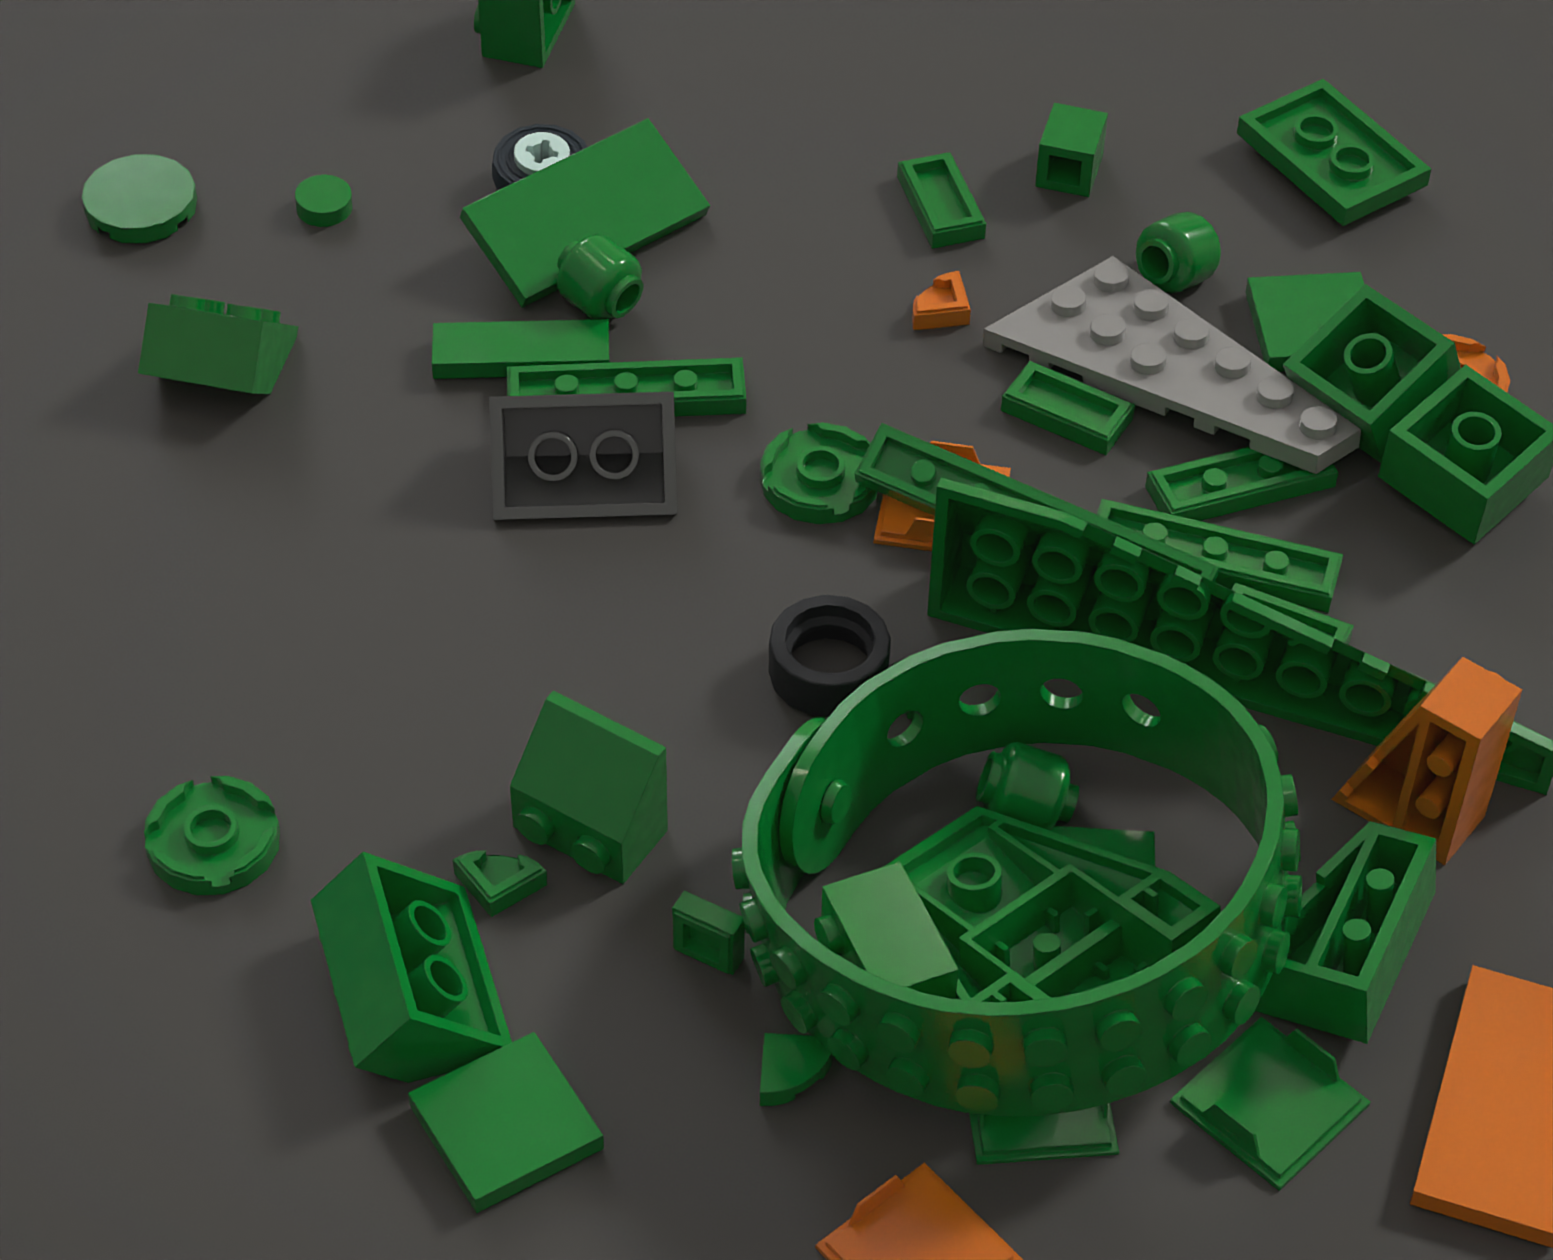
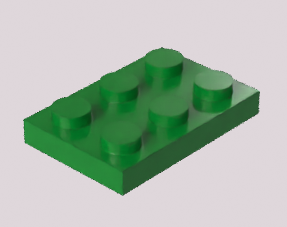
M1324 78L1239 116L1236 134L1342 226L1428 186L1432 169Z

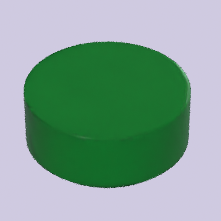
M326 174L311 176L303 180L295 191L297 215L303 222L317 227H327L341 223L348 218L352 211V192L349 184L337 176Z

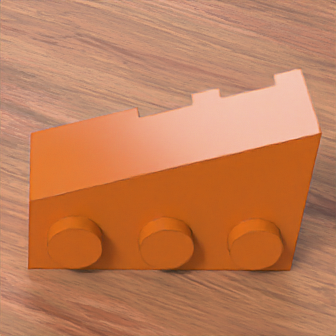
M1462 657L1369 754L1331 800L1369 822L1372 821L1436 838V861L1446 865L1486 815L1523 689L1506 681L1499 674L1488 671Z

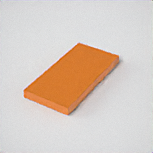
M1472 965L1410 1205L1553 1248V988Z

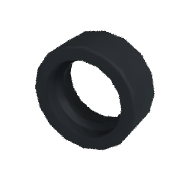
M824 594L801 599L784 609L772 624L769 640L768 673L774 690L791 707L809 715L829 717L837 706L865 681L889 668L891 637L885 621L869 605L853 598ZM828 638L843 640L857 646L867 656V659L851 670L827 673L817 672L801 665L792 656V653L795 649L809 641Z

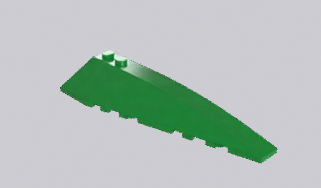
M940 478L936 489L927 616L985 633L1043 629L1087 632L1121 639L1168 655L1192 667L1227 690L1247 709L1378 746L1436 685V683L1365 653L1071 514L945 478ZM1513 721L1496 781L1547 795L1553 777V740Z

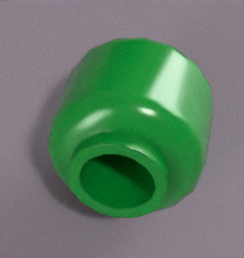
M1181 212L1165 217L1146 227L1137 240L1135 255L1138 269L1145 279L1165 293H1178L1204 282L1215 273L1220 264L1221 247L1219 237L1213 226L1206 219L1192 212Z
M595 234L585 237L581 241H573L564 248L558 258L557 289L564 299L591 319L624 317L636 306L641 298L644 284L641 280L642 268L639 261L609 237Z
M1014 742L1008 744L1000 753L992 751L988 755L979 777L976 802L984 804L985 809L1046 830H1052L1057 821L1063 823L1070 821L1077 805L1079 786L1070 783L1071 772L1066 758L1027 744Z

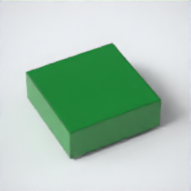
M684 890L672 907L674 950L724 973L733 975L745 958V923L743 917Z

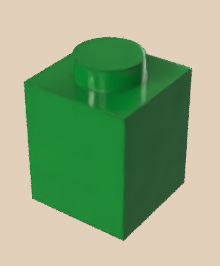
M1054 102L1039 143L1035 187L1084 197L1090 196L1103 158L1108 113Z

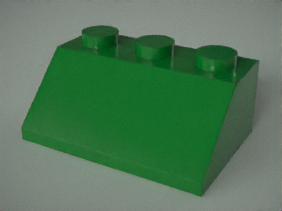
M361 852L310 900L319 931V939L323 946L330 972L334 995L338 1002L347 1036L349 1052L355 1068L410 1083L450 1073L512 1042L464 886L366 852Z

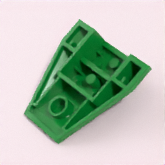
M979 806L974 807L885 865L901 861L959 969L956 999L1020 1002L1061 997L1123 979L1152 966L1186 945L1201 933L1221 912L1219 904L1169 871Z

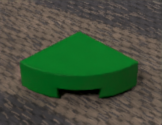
M476 850L453 859L454 874L490 917L497 915L547 886V871L535 860L521 854L517 855L518 858L504 855H486V850Z
M764 1033L759 1106H775L795 1100V1094L804 1091L819 1078L823 1079L831 1067L834 1056L815 1036Z

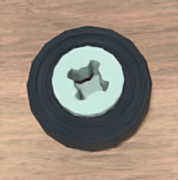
M533 124L519 127L503 136L494 149L492 178L497 190H500L587 148V145L573 131L557 125Z

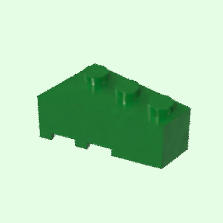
M1370 821L1316 872V882L1302 894L1300 917H1288L1286 932L1290 934V947L1287 960L1279 974H1272L1255 1011L1368 1044L1436 892V838Z

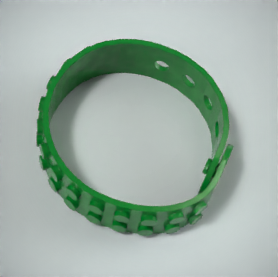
M1043 629L996 631L939 644L910 655L865 681L844 699L827 719L818 717L804 723L779 753L752 795L742 823V847L732 849V872L736 890L750 889V893H743V900L739 903L745 923L746 933L750 935L754 943L762 940V944L750 948L756 971L764 987L775 984L781 997L782 1009L791 1024L803 1034L808 1032L811 1036H815L842 1065L860 1072L895 1092L933 1106L964 1113L1003 1117L1041 1116L1102 1106L1144 1092L1175 1077L1205 1058L1226 1041L1239 1025L1244 1024L1252 1016L1272 974H1279L1285 965L1290 947V934L1286 932L1288 917H1300L1302 902V876L1288 875L1287 872H1297L1298 864L1301 861L1300 830L1296 829L1294 821L1285 822V817L1298 816V801L1293 777L1291 774L1280 775L1277 764L1278 751L1271 734L1265 726L1258 725L1246 708L1227 690L1204 674L1168 655L1117 638L1087 632ZM1051 679H1065L1076 684L1082 693L1071 698L1059 697L1049 692L1045 688L1044 683ZM987 684L998 689L990 700L982 704L968 705L959 700L967 689L976 685ZM1130 694H1138L1150 700L1159 710L1160 716H1152L1140 710L1132 701ZM908 711H914V718L910 726L899 736L887 738L892 723L900 715ZM1014 742L1023 744L1053 743L1094 746L1122 752L1167 768L1194 782L1224 803L1239 818L1259 846L1242 885L1230 903L1201 933L1186 945L1152 966L1128 977L1087 991L1061 997L1020 1002H983L950 999L922 993L867 972L832 952L814 939L785 910L791 895L804 873L815 874L828 867L836 859L869 813L893 791L933 767L964 755L1005 747Z

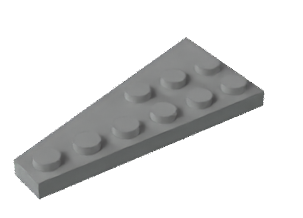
M1114 256L984 328L983 347L1002 353L1009 347L1028 354L1029 361L1051 369L1054 365L1082 375V382L1084 384L1163 416L1170 409L1194 418V428L1214 435L1220 428L1249 439L1250 449L1314 474L1319 473L1359 448L1361 435L1359 427Z

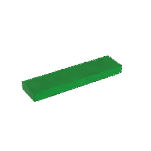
M743 357L507 367V396L674 392V417L746 414Z
M1101 499L1097 515L1219 566L1218 576L1215 580L1216 583L1231 590L1234 584L1238 583L1302 607L1329 613L1343 554Z

